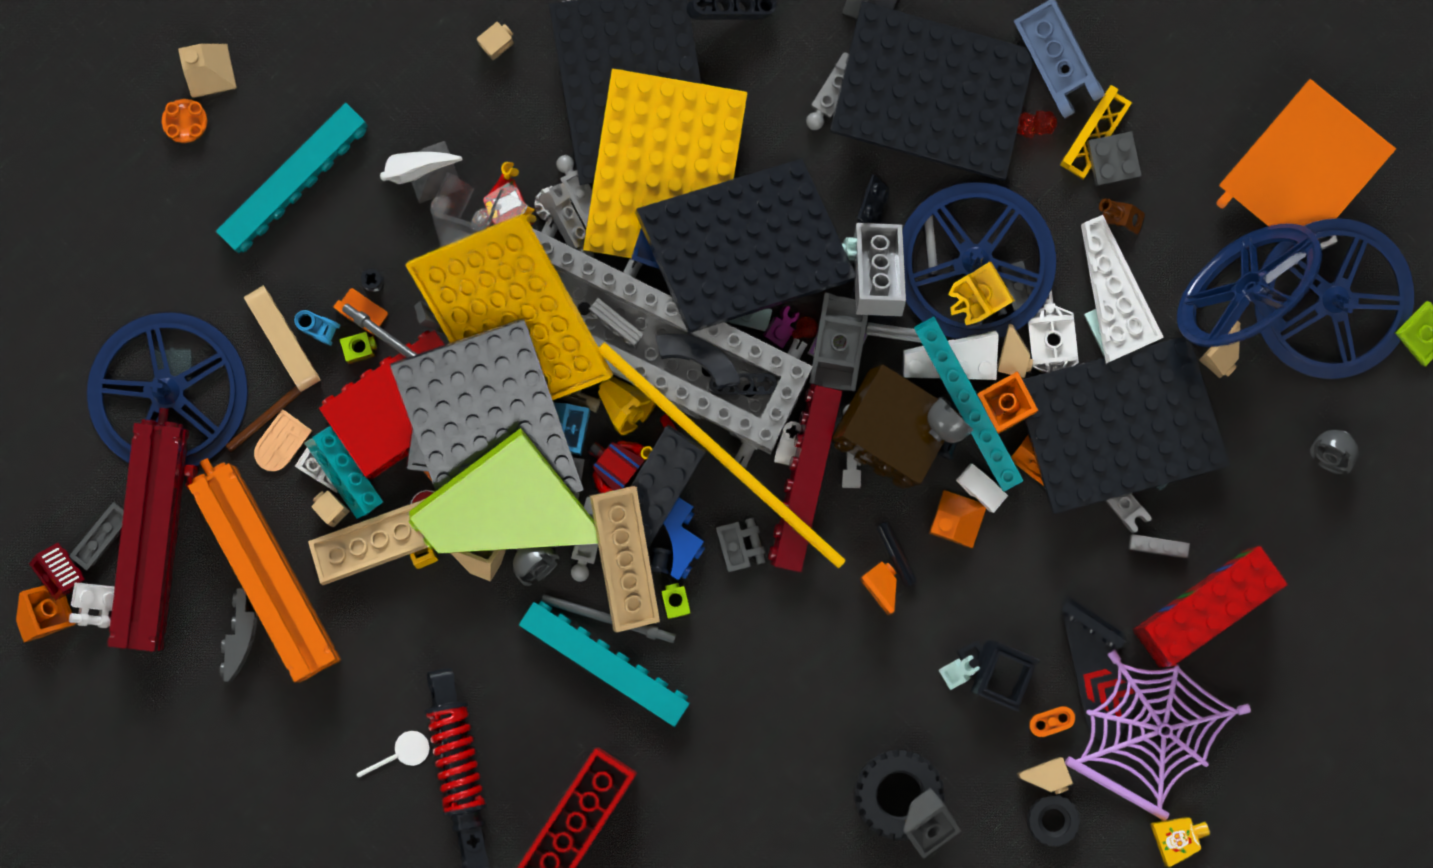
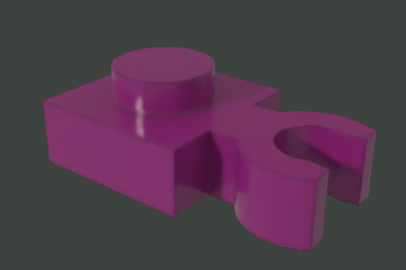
M784 306L781 309L780 319L773 317L762 335L779 349H783L795 330L790 327V324L797 321L800 315L798 312H794L789 318L787 314L790 309L789 306Z

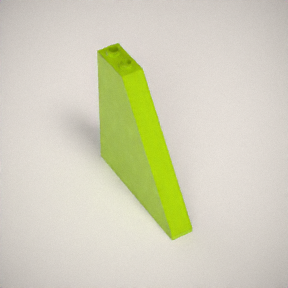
M521 428L409 511V524L416 532L420 530L424 535L423 540L430 549L434 548L438 553L598 544L593 518Z

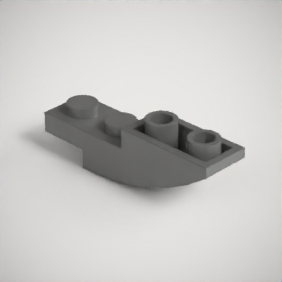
M237 588V593L233 594V607H236V617H232L231 627L235 631V635H225V640L223 639L221 643V652L225 653L224 663H221L220 676L224 677L223 681L227 682L234 680L246 662L257 628L258 614L256 612H249L250 600L245 590Z

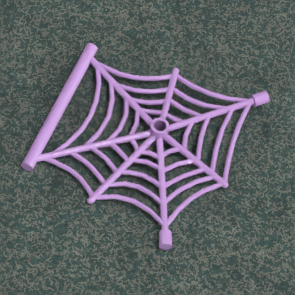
M1113 649L1107 655L1113 664L1118 666V680L1114 691L1104 704L1094 710H1087L1086 713L1091 717L1090 741L1081 758L1075 760L1069 756L1065 761V765L1166 821L1169 813L1163 810L1162 806L1173 784L1192 768L1201 764L1205 767L1209 766L1206 759L1217 734L1236 714L1251 713L1249 704H1244L1234 709L1194 682L1179 668V665L1164 670L1137 669L1122 664L1120 661L1121 657ZM1127 670L1144 674L1173 672V675L1163 679L1146 681L1132 679ZM1178 672L1201 693L1229 711L1219 712L1193 695L1177 680ZM1123 673L1128 681L1127 691L1123 700L1115 709L1106 714L1098 712L1106 707L1116 696L1121 683V674ZM1172 680L1170 685L1152 689H1139L1136 683L1156 684ZM1176 685L1189 697L1215 714L1201 717L1174 693ZM1132 687L1136 693L1129 709L1120 717L1112 715L1119 711L1126 703L1130 688ZM1170 689L1169 695L1158 699L1147 700L1142 694ZM1139 697L1144 704L1140 714L1133 720L1125 718L1134 709ZM1173 698L1186 711L1198 719L1188 720L1179 715L1172 707ZM1167 700L1166 708L1162 710H1153L1150 703ZM1147 709L1149 713L1146 719L1142 722L1138 721ZM1170 712L1184 722L1170 726L1168 724ZM1165 713L1164 720L1162 722L1157 716V714ZM1094 716L1103 718L1104 735L1101 747L1098 752L1087 755L1095 736ZM1151 716L1153 717L1157 725L1147 723L1150 720ZM1228 716L1213 733L1206 746L1203 758L1199 756L1197 750L1207 729L1217 719ZM1107 719L1116 721L1117 734L1114 746L1104 749L1108 731ZM1210 721L1202 730L1194 750H1192L1189 744L1198 724ZM1120 722L1129 724L1127 741L1118 744ZM1132 725L1140 727L1141 736L1131 739ZM1193 725L1185 744L1179 739L1185 727ZM1166 726L1167 731L1161 733L1162 728ZM1144 728L1155 731L1145 734ZM1179 729L1175 736L1173 730ZM1160 735L1161 748L1148 738ZM1169 737L1173 741L1166 747V738ZM1144 740L1154 746L1160 753V761L1154 753L1135 743ZM1177 743L1180 748L1174 750L1165 758V753ZM1129 746L1140 749L1150 755L1159 766V778L1154 770L1142 759L1119 749ZM1182 750L1189 753L1174 762L1164 773L1165 763L1173 755ZM1113 752L1138 761L1156 780L1158 793L1143 775L1133 768L1118 761L1100 758V756ZM1194 757L1198 762L1177 774L1168 784L1163 794L1164 779L1170 771L1182 761ZM1089 760L1102 761L1129 770L1151 789L1158 800L1157 806L1082 763Z

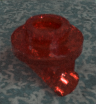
M1036 111L1034 134H1052L1057 126L1056 117L1051 111Z
M1022 113L1018 118L1017 133L1025 136V138H1034L1036 115Z
M810 317L800 318L796 324L797 329L792 331V337L796 339L815 337L819 329L817 322Z

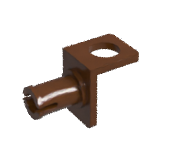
M1107 198L1100 202L1099 210L1103 212L1102 215L1107 224L1124 226L1133 233L1139 234L1145 217L1143 211L1133 204L1115 202ZM1137 214V223L1133 226L1132 220L1134 215Z

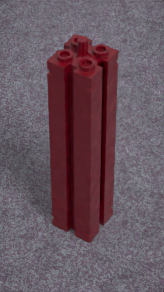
M159 408L158 422L142 419L141 424L134 423V437L132 438L108 647L154 652L164 650V636L166 633L188 446L187 440L189 438V430L183 429L182 424L167 422L169 411L167 408Z

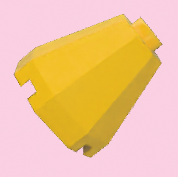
M616 377L602 381L599 385L598 394L615 429L621 436L637 429L636 423L639 420L642 423L647 420L656 406L640 389Z

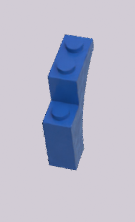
M681 498L677 500L664 522L673 547L671 576L678 581L681 577L686 579L692 570V567L689 566L694 558L698 560L705 550L702 547L704 541L682 527L683 524L688 525L695 514L692 512L693 506Z

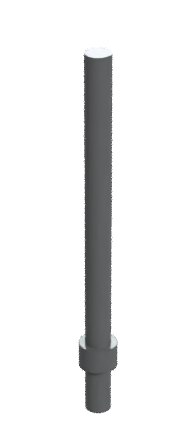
M348 303L343 306L342 311L353 318L354 323L361 328L365 327L406 358L417 355L410 348L372 322L370 316L363 311H357Z
M543 594L541 601L547 605L612 624L611 614ZM652 624L650 626L645 625L629 629L645 634L647 638L653 640L658 638L674 643L676 634L660 630L658 626Z

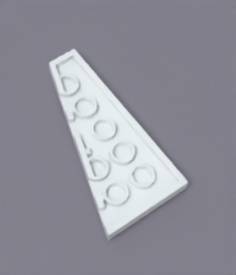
M1101 215L1083 223L1081 228L1107 364L1164 337L1104 216Z

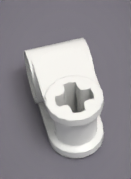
M789 422L784 426L777 445L775 463L789 465L791 457L795 456L797 447H794V440L796 435L793 438H789L790 434L786 433V430L795 426V431H798L800 434L801 425L799 423Z

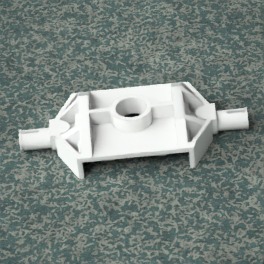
M1051 290L1043 308L1028 322L1033 359L1032 369L1044 374L1075 366L1079 363L1074 315L1070 311L1055 306V303L1053 304ZM1048 335H1058L1060 343L1057 346H1051L1047 341Z

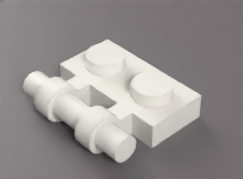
M75 582L71 606L78 607L79 613H71L69 622L78 623L79 626H87V624L98 625L99 628L110 626L111 617L108 615L109 611H112L115 587ZM89 609H98L99 616L89 615Z

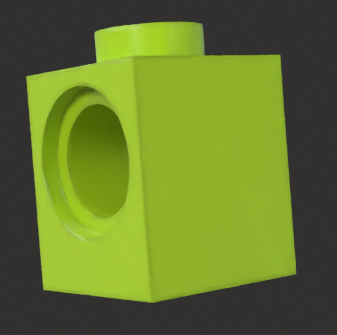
M367 332L340 339L345 360L348 364L375 356L374 350L377 349L374 337H370ZM357 342L365 343V349L361 353L354 351V346Z
M679 583L665 586L666 590L662 591L668 619L691 614L685 587H680ZM673 594H679L682 597V604L678 607H673L669 604V598Z

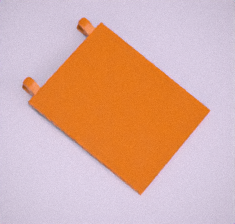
M1309 79L1219 186L1226 192L1218 199L1216 204L1221 209H1224L1231 199L1235 198L1267 226L1287 223L1304 226L1323 219L1337 218L1393 154L1396 148L1314 81Z

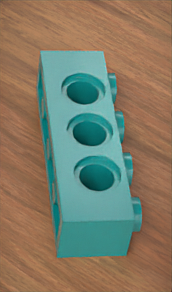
M331 426L323 429L304 443L356 518L366 515L383 503V500L364 476Z

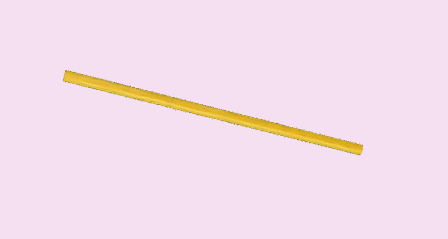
M604 342L597 351L833 565L840 568L846 560L609 345Z

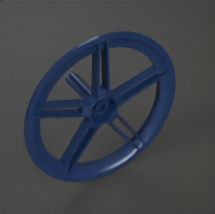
M981 182L963 183L947 187L921 203L909 217L902 230L906 302L922 322L935 317L945 336L961 339L996 330L998 338L1006 336L1008 324H1012L1016 330L1023 327L1038 313L1049 296L1056 271V252L1053 238L1040 213L1031 203L1014 191L995 184ZM983 198L1002 203L1008 207L980 243L973 244L946 209V205L963 199ZM939 209L944 212L965 241L959 244L937 212ZM1013 209L1015 213L993 244L987 241L1010 210ZM934 214L959 250L960 256L957 259L913 274L912 252L915 240L922 226ZM1018 215L1027 222L1036 238L1040 254L1039 274L992 257L993 250ZM988 262H992L996 270L998 265L1037 278L1035 283L998 272L1002 278L1033 286L1034 289L1025 303L1011 315L988 324H982V321H980L978 325H966L944 317L925 301L917 286L962 273L966 275L971 274ZM951 265L954 266L955 271L918 282L914 280V278Z
M1340 218L1323 219L1308 223L1304 227L1310 229L1318 239L1334 235L1354 238L1334 282L1328 283L1317 274L1315 278L1320 283L1317 287L1311 284L1310 288L1318 295V301L1287 321L1284 328H1288L1313 310H1315L1317 315L1284 335H1281L1280 332L1282 331L1280 329L1276 332L1272 326L1260 333L1268 347L1281 361L1301 373L1328 379L1353 376L1371 369L1380 363L1401 341L1395 332L1412 316L1414 305L1412 275L1399 248L1376 228L1359 221ZM1359 239H1361L1362 242L1360 244L1359 250L1357 252L1347 279L1343 278V274L1347 268V265L1352 257V254L1356 248ZM1279 242L1267 256L1261 269L1294 247L1296 243ZM1367 243L1375 247L1390 264L1396 278L1398 296L1351 292L1350 286ZM1301 260L1298 261L1297 264L1306 270L1307 265ZM1291 266L1289 270L1302 280L1303 275ZM1277 278L1271 281L1267 286L1274 289L1275 281ZM1266 294L1267 297L1272 298V295ZM1359 298L1398 301V305L1358 304ZM1254 304L1256 321L1258 323L1265 319V317ZM1353 309L1397 310L1393 323L1384 338L1373 349L1356 358L1347 312L1352 313ZM1329 315L1332 319L1342 362L1327 363L1309 359L1295 351L1285 339L1322 317ZM1341 321L1344 322L1351 358L1349 361H1347L1338 322Z
M1276 224L1250 232L1224 247L1190 281L1182 295L1177 311V323L1183 336L1191 343L1199 346L1220 347L1243 341L1270 326L1276 332L1279 329L1280 331L1284 330V326L1287 323L1283 316L1304 296L1318 273L1322 258V248L1317 236L1310 229L1302 225ZM1275 242L1296 243L1294 247L1258 271L1257 247ZM1249 252H1250V264H1251V271H1250V272H1249ZM1307 255V266L1304 276L1290 297L1267 286L1271 281ZM1241 256V278L1237 282L1205 291L1211 281L1227 265ZM1268 293L1284 301L1285 303L1269 298L1266 296V294ZM1231 300L1210 334L1198 328L1196 322L1197 308ZM1252 301L1265 319L1244 330L1229 334Z
M157 313L138 318L126 324L115 332L102 346L89 374L87 401L90 417L97 433L109 449L128 463L130 462L131 445L122 439L111 425L105 411L103 393L150 398L152 404L145 420H151L154 411L159 413V408L168 409L172 407L208 437L201 445L187 451L185 466H198L202 460L206 458L210 460L217 455L234 437L246 410L248 386L245 369L238 352L218 329L190 315ZM172 328L191 332L206 340L218 353L183 373L172 376L160 329ZM152 330L156 332L164 369L158 370L151 334ZM143 333H147L155 376L153 381L105 379L109 365L119 350L130 340ZM222 358L221 362L187 382L186 376L214 360ZM225 365L230 381V399L224 419L220 426L217 427L183 396V392L188 387ZM104 384L144 386L143 392L106 389L103 386ZM187 405L215 432L213 434L209 433L184 412L182 408Z

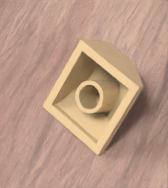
M197 44L178 49L182 69L192 98L237 88L227 44Z
M1237 321L1229 334L1240 331V322ZM1239 342L1226 346L1210 347L1199 361L1219 378L1224 375L1229 376L1237 368L1234 363L1239 359Z
M506 549L453 552L451 554L470 574L491 581L502 563Z

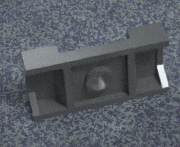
M830 293L824 294L809 385L813 384L831 389L855 392L868 315H856L855 299L839 297ZM836 336H843L846 339V346L839 349L834 346L833 339Z

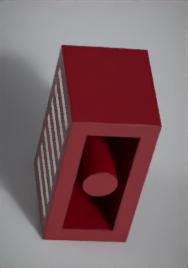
M59 543L36 554L29 563L55 601L73 592L75 582L82 583L85 580L81 570L75 567L69 558L68 552Z

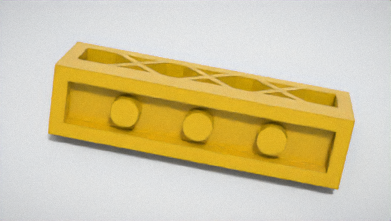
M1110 85L1105 96L1060 164L1084 179L1091 168V161H1089L1088 157L1089 152H1087L1085 144L1086 140L1094 137L1098 139L1106 135L1105 137L1111 136L1132 103L1117 93L1119 89ZM1113 98L1125 105L1121 112L1111 114L1109 104ZM1105 110H1107L1108 115L1102 116ZM1118 116L1115 122L1113 123L1112 117ZM1109 118L1111 128L1109 131L1099 133L1098 121ZM1095 128L1096 134L1090 135L1093 129ZM1083 147L1084 153H1079V151ZM1085 156L1087 166L1083 172L1071 165L1077 157Z

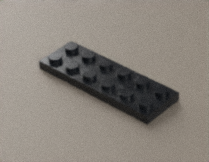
M670 425L665 427L631 487H637L647 550L707 452L705 448Z

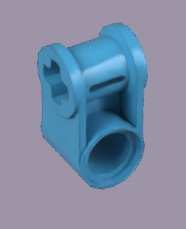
M307 310L298 312L294 319L295 325L300 331L329 346L332 345L331 340L336 329L341 326L328 318L321 317ZM304 316L312 318V322L308 327L300 325V320Z

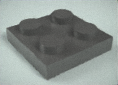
M1132 131L1086 141L1096 186L1142 176Z

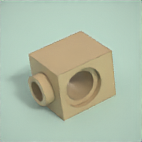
M497 21L477 38V42L488 56L494 60L513 44L511 37L513 33L505 24L501 26Z

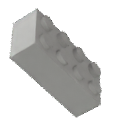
M856 223L853 237L857 238V255L854 261V272L856 274V315L902 316L906 302L902 225Z

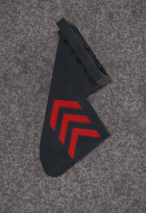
M1066 595L1062 601L1061 609L1067 629L1084 713L1091 731V717L1086 712L1104 704L1114 691L1118 680V666L1113 664L1107 653L1122 647L1126 641L1125 633ZM1123 673L1121 674V683L1116 696L1106 707L1098 712L1106 714L1115 709L1123 700L1128 684ZM1129 673L1132 679L1140 680L1131 673ZM1136 683L1139 689H1147L1149 687L1147 684ZM1132 687L1130 688L1126 703L1119 711L1112 715L1120 717L1129 709L1136 693ZM1138 697V700H1137V702H1136V705H1135L1134 709H1133V710L1129 713V715H1128L1127 717H1125V718H1127V719H1130V718H1131L1133 712L1135 711L1136 707L1138 706V704H1139V702H1140V698H1139V697ZM1094 716L1095 737L1102 743L1104 719ZM1107 719L1108 731L1105 745H1111L1115 742L1117 734L1116 721ZM1120 722V735L1127 725L1126 723Z

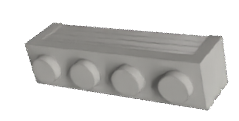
M599 298L589 308L591 316L595 319H601V324L606 328L611 327L613 333L617 337L622 336L627 345L635 347L644 336Z
M1132 534L1130 535L1128 549L1188 558L1190 543Z

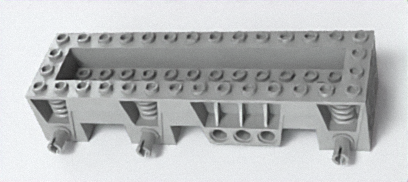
M551 217L547 218L541 232L533 229L577 310L580 304L587 303L592 306L597 298H599L644 335L635 347L633 345L629 346L624 342L625 339L622 336L617 337L613 333L611 327L606 328L601 324V319H595L590 313L581 315L598 347L604 342L609 345L680 411L696 419H705L730 431V435L738 438L742 443L735 457V460L739 463L742 456H744L741 462L742 467H747L754 450H762L771 455L811 374L813 366L800 360L805 347H807L805 342L802 341L799 348L796 349L800 340L794 338L788 353H785L724 322L688 333L673 297L635 279L643 264L636 262L634 268H632L635 261L629 258L624 271L621 272L554 239L558 227ZM662 334H685L701 338L721 350L734 365L738 374H772L777 379L778 385L774 393L768 395L747 397L745 395L715 394L710 388L712 377L703 375L701 371L702 365L693 360L680 358L661 360L655 336ZM605 359L614 375L629 381L634 387H636L617 368H615L607 359ZM745 377L740 378V384L737 385L738 389L743 391L746 385H751L750 380ZM753 377L757 391V386H763L765 391H768L769 387L774 385L769 380V377H766L764 382H757L758 377ZM730 386V392H734V387Z

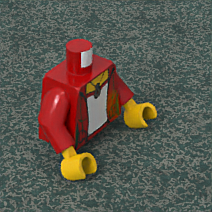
M503 163L501 167L502 175L488 195L484 197L483 201L487 211L475 216L480 228L491 223L493 225L499 224L524 213L530 225H533L536 221V216L531 215L535 209L526 206L515 180L511 178V176L516 177L519 174L517 168H512L514 163Z

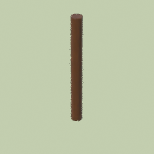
M295 386L225 446L231 452L234 451L302 392Z

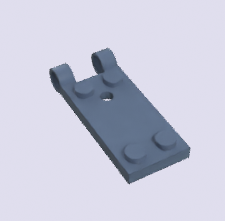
M1049 0L1014 20L1064 118L1075 113V109L1066 95L1079 87L1086 85L1094 101L1105 96L1103 88L1097 81L1056 0ZM1068 65V73H1062V67Z

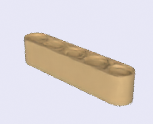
M263 285L244 297L246 303L300 392L321 380L265 286Z

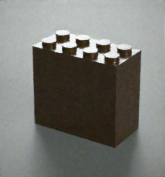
M883 364L870 369L834 431L831 442L835 444L834 447L839 451L849 452L854 455L853 459L863 465L867 463L873 467V471L882 477L886 475L893 480L892 483L899 488L904 489L920 485L944 443L943 439L938 442L929 433L932 428L927 420L929 409L938 399Z

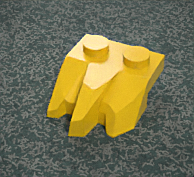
M988 262L955 282L949 292L951 297H957L959 300L950 307L951 315L962 312L967 313L965 318L966 325L980 322L1015 301L992 262Z

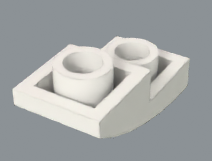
M306 448L295 467L337 493L330 479L309 449Z
M971 463L956 480L970 496L976 497L989 512L994 513L1008 497L993 480Z

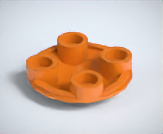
M180 99L169 102L162 116L163 130L169 138L176 142H193L201 137L206 130V112L200 103L193 100Z

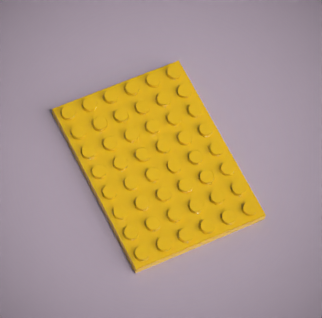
M612 69L583 251L631 258L641 229L635 214L636 208L734 179L747 92Z
M524 213L410 260L406 264L408 271L450 343L524 318L552 400L612 377L613 372L605 358L597 351L599 349Z

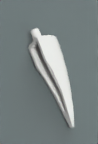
M440 152L395 154L388 158L385 172H381L380 177L383 181L390 180L397 184L415 181L441 167L462 161V157Z

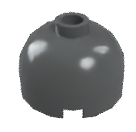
M941 397L929 409L927 420L932 428L929 433L938 442L943 439L948 443H957L965 439L973 431Z
M1328 430L1320 434L1310 449L1313 459L1316 456L1321 460L1319 462L1321 467L1336 474H1343L1344 471H1348L1347 473L1351 472L1359 456L1358 445L1348 432L1340 430Z
M550 546L517 548L512 563L513 571L524 586L533 585L530 581L534 579L541 581L549 575L557 566L555 560L560 557Z

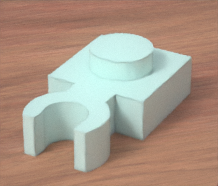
M846 237L842 246L852 264L857 255V238Z
M968 656L962 661L958 658L939 669L950 690L971 679L970 675L979 671V666L972 668L969 665V661L973 659V656Z

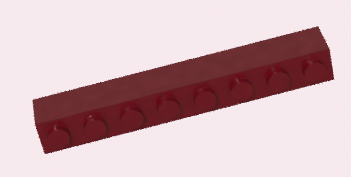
M813 384L805 392L804 401L807 402L805 411L801 412L799 419L801 431L800 434H796L794 440V447H797L796 453L789 462L791 474L784 484L785 500L781 501L810 528L812 527L842 395L840 390ZM780 518L779 524H776L773 536L776 540L774 547L771 546L768 559L771 560L770 564L775 567L801 572L808 541L783 518Z

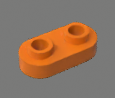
M1057 707L1034 715L1030 719L1029 729L1033 735L1045 737L1071 728L1075 722V714L1068 707ZM1062 713L1066 715V721L1063 723L1058 719ZM1038 721H1043L1045 724L1042 730H1039L1036 726Z

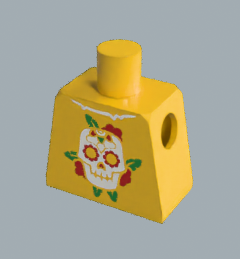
M1189 817L1150 824L1164 865L1167 867H1171L1201 850L1198 839L1210 835L1206 822L1193 826Z

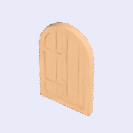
M282 409L255 447L254 457L257 464L267 471L283 469L294 457L312 430Z

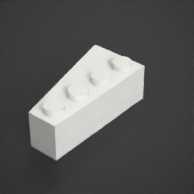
M996 330L961 339L948 340L968 379L996 380L998 333ZM924 346L903 350L902 373L904 377L941 378Z

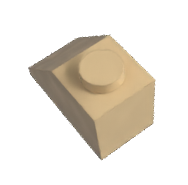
M1008 324L997 370L998 372L1010 375L1018 371L1020 376L1025 378L1026 372H1031L1033 359H1030V352L1012 324Z
M328 490L325 493L323 491L320 492L313 499L314 504L311 506L332 527H335L350 512Z
M1063 757L1055 758L1017 773L1018 778L1049 792L1055 791V794L1069 790L1068 785L1073 784Z

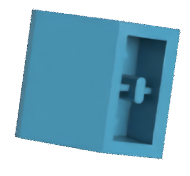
M553 402L571 454L581 456L591 412L590 408Z

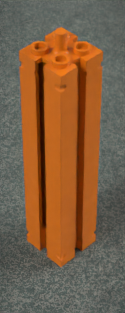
M208 458L202 460L200 464L206 476L201 474L192 479L193 483L188 487L282 661L289 670L293 681L301 683L323 669L341 661L338 652H336L331 639L237 467L229 463L226 465L224 462L213 468Z

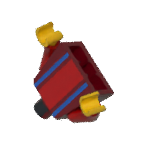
M619 441L617 443L612 442L605 449L595 442L588 453L597 459V462L592 467L595 470L592 477L597 491L601 494L625 488L643 466L653 448L650 446L645 447L637 442Z

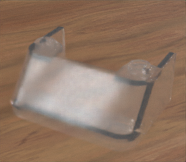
M447 172L431 203V214L439 243L444 247L525 213L528 205L507 191L500 189L491 210L487 208L480 209L474 214L472 222L461 220L460 217L475 188Z

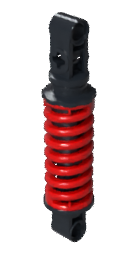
M451 668L427 672V683L433 707L425 710L424 714L430 719L429 730L432 732L440 731V733L431 737V742L433 744H442V746L433 749V754L441 756V759L436 761L435 766L443 768L444 771L440 772L437 777L441 781H446V784L440 786V791L448 793V796L442 799L443 816H451L454 825L451 827L452 831L457 832L462 868H489L481 830L484 820L481 819L480 811L486 808L487 804H485L483 797L476 796L477 793L482 791L480 784H474V781L480 778V774L472 772V769L478 766V762L470 759V756H473L476 751L473 747H464V745L473 742V737L471 735H462V733L471 729V725L469 723H459L460 720L467 718L469 715L467 709L468 702L457 701L455 679ZM475 838V843L472 846L467 845V840Z

